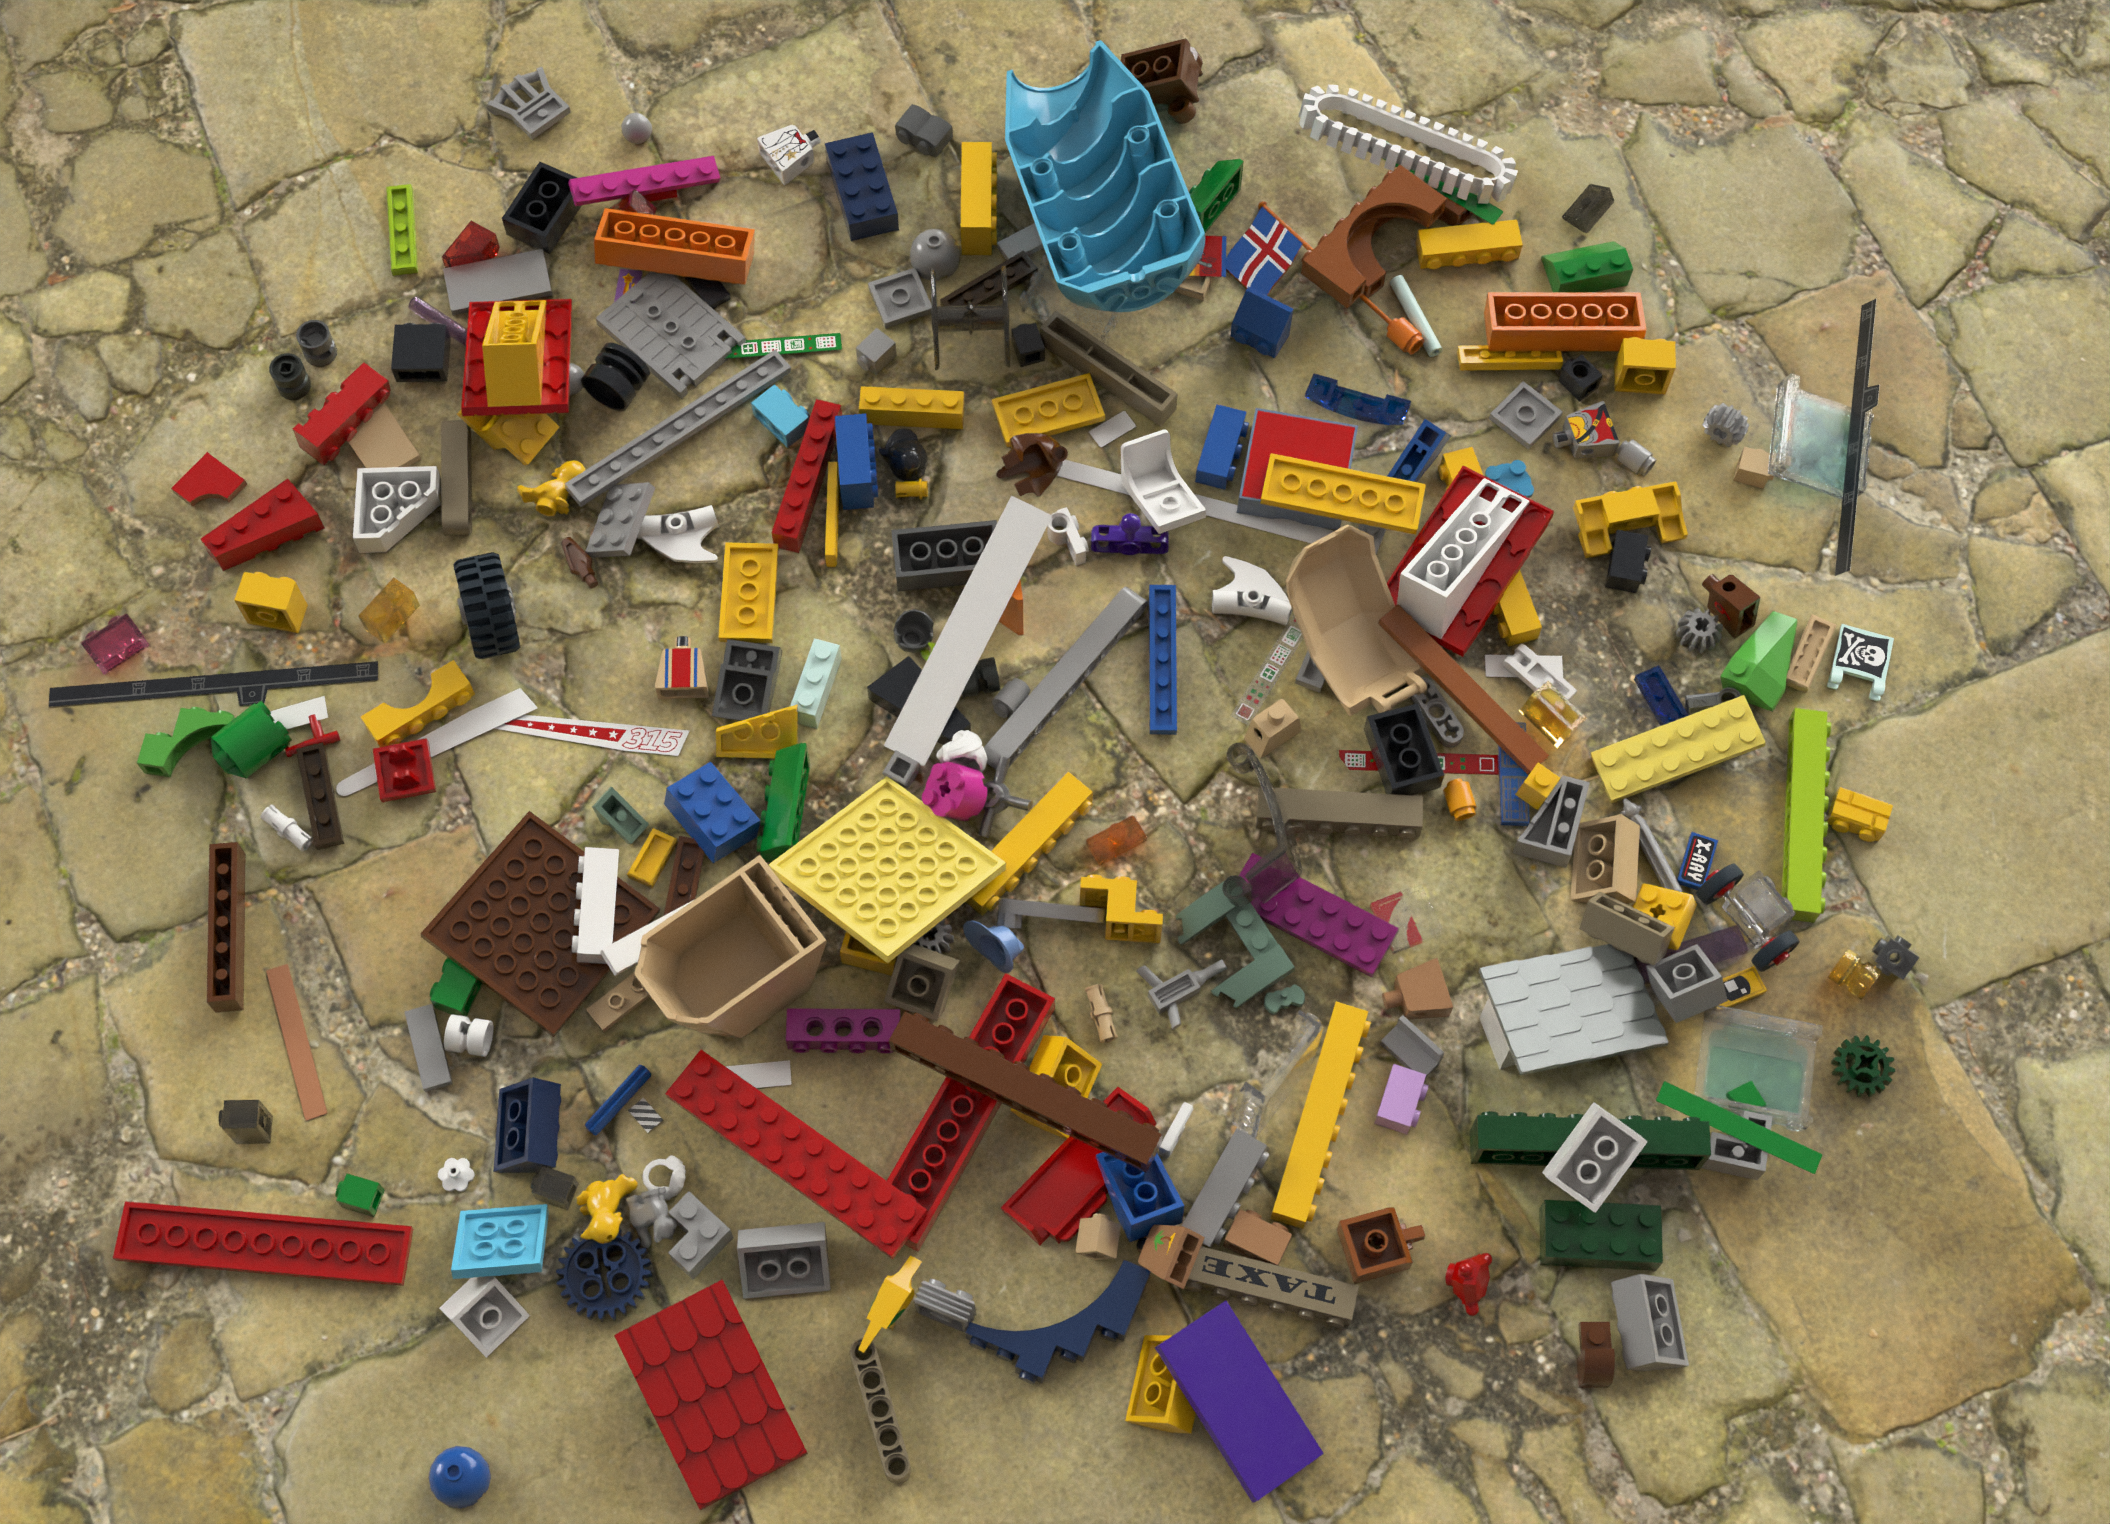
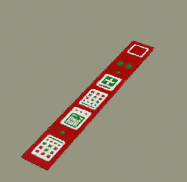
M1339 750V758L1349 770L1378 771L1371 751ZM1437 753L1444 773L1499 774L1498 755Z

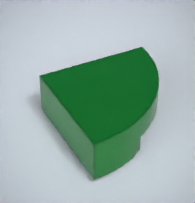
M1752 1080L1726 1094L1730 1102L1750 1110H1759L1767 1105Z

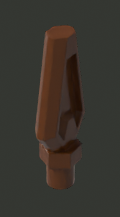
M566 537L562 540L561 545L571 574L580 576L582 582H586L590 589L595 588L598 585V581L592 569L593 559L571 537Z

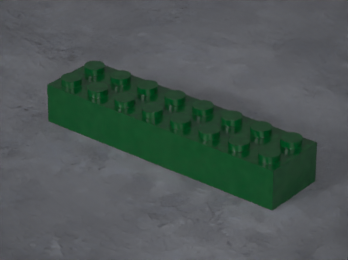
M1493 1111L1482 1112L1481 1115H1477L1470 1129L1471 1164L1547 1166L1584 1115L1570 1114L1567 1117H1556V1114L1542 1113L1539 1114V1117L1527 1116V1113L1514 1112L1510 1116H1500L1497 1112ZM1638 1115L1618 1119L1647 1141L1629 1168L1700 1170L1711 1156L1709 1121H1700L1698 1117H1686L1683 1121L1671 1120V1117L1668 1116L1655 1117L1654 1120H1643V1117Z

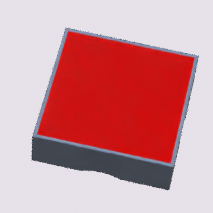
M1256 408L1236 513L1270 519H1289L1305 525L1338 530L1342 520L1260 504L1271 453L1351 469L1358 425Z

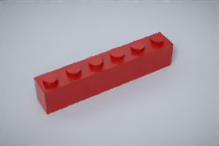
M818 399L815 401L771 532L773 544H778L779 549L796 553L800 552L828 462L836 443L835 416H842L840 404Z

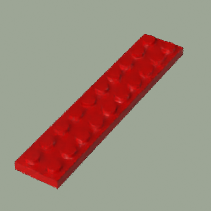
M702 1049L665 1093L667 1098L891 1259L897 1255L928 1214L926 1208Z
M125 1201L113 1259L124 1262L404 1286L414 1229L412 1226Z

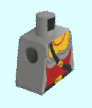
M1604 401L1566 416L1563 431L1553 433L1555 447L1569 446L1573 457L1576 459L1614 456L1620 443Z

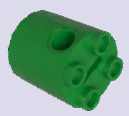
M262 701L251 705L211 737L213 758L227 774L245 779L249 778L290 745L289 742L292 741L288 735L289 732L280 721L273 722L275 720L270 715V710Z

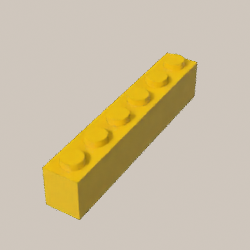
M1067 772L993 848L991 852L1006 862V870L969 898L966 903L982 916L988 910L990 912L999 905V898L1006 891H1013L1020 881L1019 878L1025 872L1029 873L1035 868L1038 863L1037 859L1043 853L1048 854L1057 843L1055 840L1061 834L1066 835L1075 825L1074 821L1080 815L1085 816L1093 806V792L1071 773Z

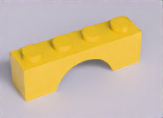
M454 660L431 673V689L427 697L418 705L399 709L382 703L361 716L365 727L379 747L399 744L402 739L420 732L425 725L433 720L443 718L454 707L466 704L475 695L470 682Z

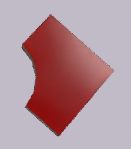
M207 452L171 490L189 505L194 506L198 502L209 498H221L230 502L247 483L245 479Z

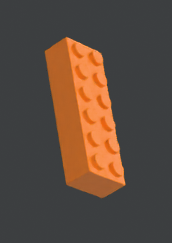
M605 208L594 238L595 264L745 285L754 256L755 229Z
M1488 292L1484 319L1488 351H1619L1623 338H1645L1646 324L1641 293Z

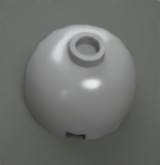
M926 230L920 233L912 242L910 250L911 265L916 268L918 275L926 280L938 281L940 277L946 275L950 277L958 269L960 263L958 244L953 236L944 230Z

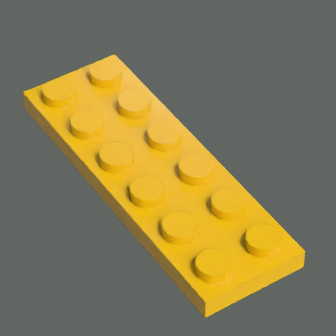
M1271 453L1260 504L1416 535L1426 484Z

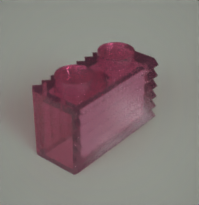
M127 613L122 616L113 617L107 626L99 631H91L86 635L85 640L80 642L103 675L149 646V643Z

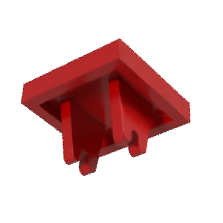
M427 738L373 748L379 796L382 803L436 792Z

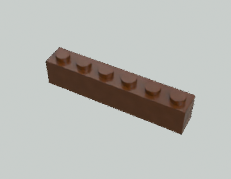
M238 842L209 844L207 1003L215 1013L244 1010L246 854Z

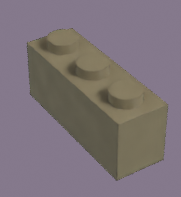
M1599 892L1588 901L1579 929L1588 933L1594 939H1601L1611 944L1616 950L1636 956L1643 963L1655 965L1666 955L1675 927Z

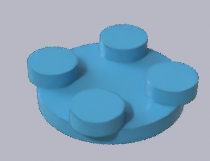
M1515 460L1511 464L1505 463L1498 466H1489L1486 469L1485 477L1527 498L1533 495L1534 487L1529 474L1525 471L1526 465L1524 462Z

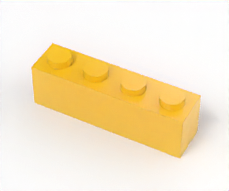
M1517 220L1497 221L1495 224L1487 222L1419 229L1415 242L1420 269H1437L1444 266L1460 267L1465 264H1486L1502 260L1508 262L1519 259L1523 246Z
M861 386L859 414H866L867 424L963 429L964 391Z

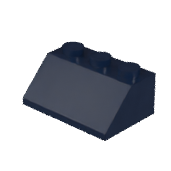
M532 1077L499 1089L493 1172L540 1173L556 1167L558 1158L557 1140L560 1129L561 1084Z

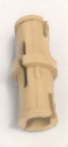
M1096 984L1087 987L1085 991L1092 1011L1090 1016L1095 1021L1100 1043L1116 1040L1118 1036L1111 1017L1113 1011L1111 1007H1108L1103 985Z

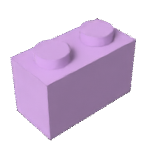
M1393 1064L1374 1124L1404 1134L1408 1133L1410 1126L1416 1128L1421 1112L1416 1110L1418 1100L1424 1102L1429 1086L1424 1084L1426 1074Z

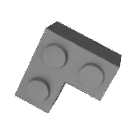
M1743 1111L1740 1115L1771 1130L1772 1116ZM1716 1132L1710 1133L1711 1156L1701 1168L1758 1180L1766 1171L1767 1152L1733 1136Z
M688 1191L668 1212L670 1217L677 1221V1226L686 1233L668 1253L672 1261L693 1280L734 1237L731 1230Z

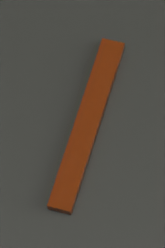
M1399 604L1380 618L1378 624L1528 775L1537 763L1542 764L1547 760L1549 755Z

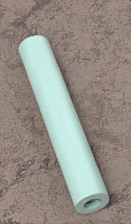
M1403 275L1392 278L1390 285L1411 324L1422 333V338L1424 339L1423 346L1429 357L1437 356L1443 349Z

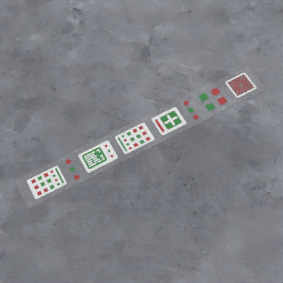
M1294 614L1231 714L1232 717L1247 725H1250L1251 720L1259 711L1303 639Z

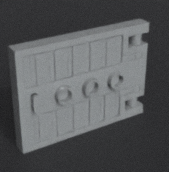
M651 271L596 317L597 325L621 346L628 348L638 355L648 366L649 371L681 399L688 394V385L692 384L695 387L729 359L724 358L732 353L731 348L736 344L740 347L746 342L744 335L673 274ZM723 337H727L724 342L721 340ZM681 374L683 377L678 380L677 377Z

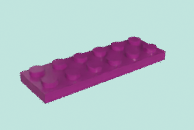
M1254 853L1251 854L1236 879L1262 921L1370 977L1374 976L1399 932L1398 927Z

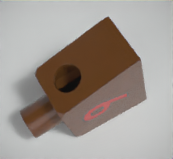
M1712 574L1703 581L1702 586L1709 592L1708 609H1710L1714 616L1718 615V621L1723 624V627L1734 639L1755 626L1761 598L1758 594L1734 575H1728L1719 580Z

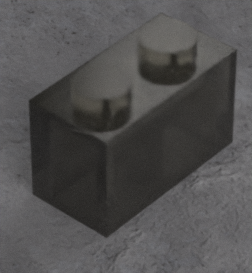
M224 1100L223 1110L219 1111V1126L236 1144L271 1143L273 1115L260 1100Z

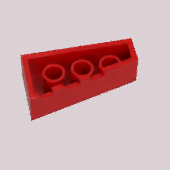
M364 362L341 383V391L339 393L331 392L325 398L321 410L318 411L314 408L307 415L309 420L306 424L302 426L298 423L293 428L299 447L322 465H325L329 460L333 461L338 456L340 447L346 441L349 442L354 438L357 433L356 428L361 422L366 423L369 421L374 413L373 409L379 403L383 404L390 396L391 388L389 381Z
M287 478L203 536L200 540L208 554L225 571L255 558V555L266 550L269 552L279 548L278 545L292 539L293 541L304 538V534L313 530L318 532L325 529L318 513Z

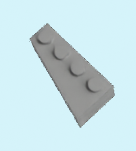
M1236 1128L1181 1226L1205 1237L1203 1244L1212 1248L1214 1243L1219 1245L1227 1232L1223 1227L1229 1218L1233 1220L1241 1207V1204L1238 1202L1243 1193L1248 1194L1256 1180L1253 1176L1258 1168L1262 1169L1270 1156L1268 1153L1270 1148Z

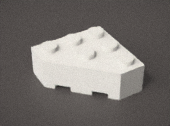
M437 466L357 468L353 540L359 553L387 552L441 505V476Z

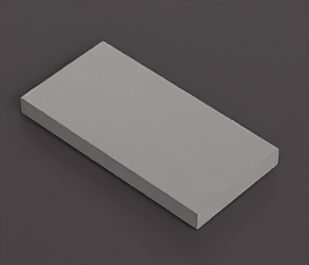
M543 249L443 269L452 315L468 313L469 302L532 300L552 296Z

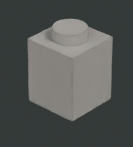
M876 328L856 347L857 363L865 371L870 370L873 374L877 375L897 356L896 342Z

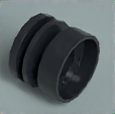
M612 342L606 343L600 351L601 353L595 358L596 363L591 364L581 378V383L587 393L602 405L616 411H625L636 396L635 391L640 390L643 382L649 377L650 371L645 362L628 348Z

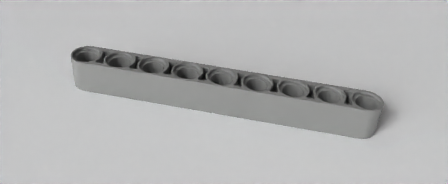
M1127 586L1119 591L984 746L989 766L996 770L1000 756L1010 759L1008 768L1014 763L1142 615L1148 601Z

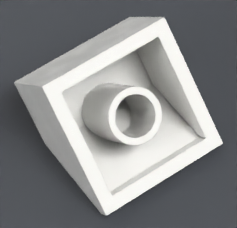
M494 1276L470 1278L439 1308L485 1357H488L530 1316Z

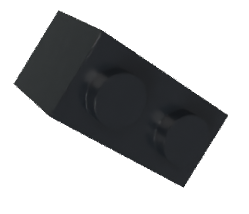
M1622 530L1616 531L1612 541V551L1610 553L1605 583L1606 588L1636 593L1639 585L1645 584L1648 570L1643 569L1644 561L1648 562L1651 552V546H1647L1648 535Z

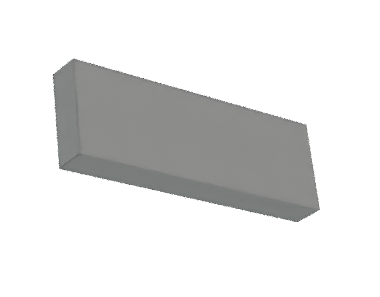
M429 1004L405 1011L423 1090L427 1092L453 1084L434 1006Z

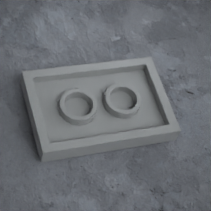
M646 482L614 485L609 489L585 551L591 558L630 556L655 487Z

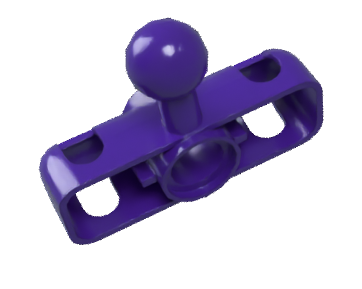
M1133 513L1125 514L1119 525H1095L1091 530V550L1093 552L1122 553L1125 555H1135L1138 553L1165 554L1168 552L1169 531L1158 534L1153 526H1141L1140 518ZM1098 541H1109L1106 547H1101ZM1151 543H1161V546L1153 548Z

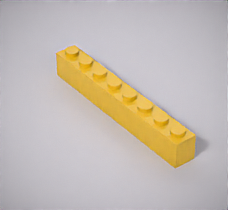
M1473 447L1442 455L1441 463L1438 465V473L1441 480L1446 482V491L1462 466L1483 475ZM1520 570L1492 612V615L1497 616L1499 622V635L1501 638H1505L1508 646L1538 639L1542 629Z
M1337 1001L1335 1003L1270 1219L1304 1229L1306 1221L1312 1222L1317 1206L1311 1203L1314 1194L1320 1195L1325 1180L1319 1176L1322 1167L1328 1169L1333 1153L1327 1151L1330 1141L1336 1142L1340 1126L1336 1125L1335 1122L1338 1115H1344L1348 1099L1343 1098L1345 1089L1351 1090L1356 1073L1351 1072L1353 1062L1359 1064L1363 1047L1358 1046L1360 1038H1367L1371 1022L1366 1021L1368 1015L1366 1010Z

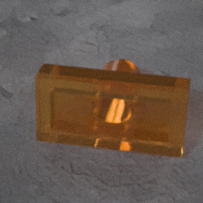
M1132 815L1086 839V845L1100 866L1146 842L1147 836L1135 816Z

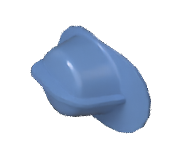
M973 920L967 921L963 925V931L969 943L991 961L998 970L1010 973L1013 969V960L1024 949V945L1014 933L1005 926L987 928Z

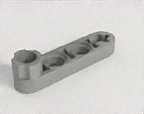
M999 898L997 926L1021 928L1023 915L1106 923L1107 909Z

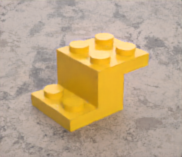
M462 410L457 413L494 450L506 448L524 466L533 460L559 429V426L547 414L462 416Z
M1094 874L1081 877L1080 906L1107 908L1105 940L1161 942L1163 914H1157L1154 910L1135 912L1137 880H1131L1125 876L1106 879Z

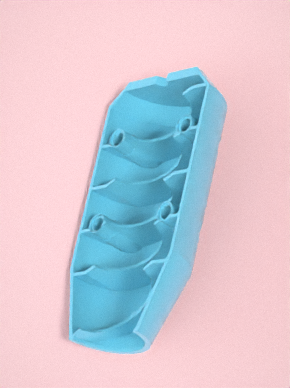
M1101 40L1095 42V46L1090 50L1089 66L1079 76L1059 86L1050 88L1028 86L1018 80L1013 69L1007 71L1005 141L1061 293L1068 300L1081 307L1111 312L1137 311L1155 305L1167 298L1198 264L1205 247V232L1149 92Z

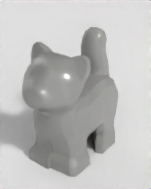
M665 1187L626 1198L630 1208L631 1224L635 1227L641 1239V1245L644 1248H648L651 1245V1235L648 1232V1227L654 1225V1240L656 1243L666 1238L673 1239L677 1221L668 1215V1207L664 1199Z

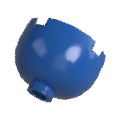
M462 1446L448 1448L437 1455L431 1464L429 1472L430 1488L435 1497L448 1507L460 1509L472 1506L478 1502L477 1500L488 1490L491 1479L489 1464L483 1456L470 1447Z

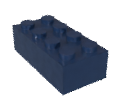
M873 132L825 143L827 164L850 240L855 241L899 230L898 212Z

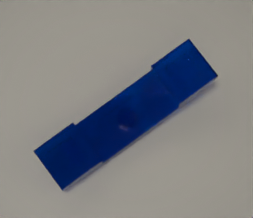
M1313 373L1305 393L1306 398L1335 413L1360 421L1383 425H1403L1411 406L1410 400L1389 394L1383 399L1338 386V380Z

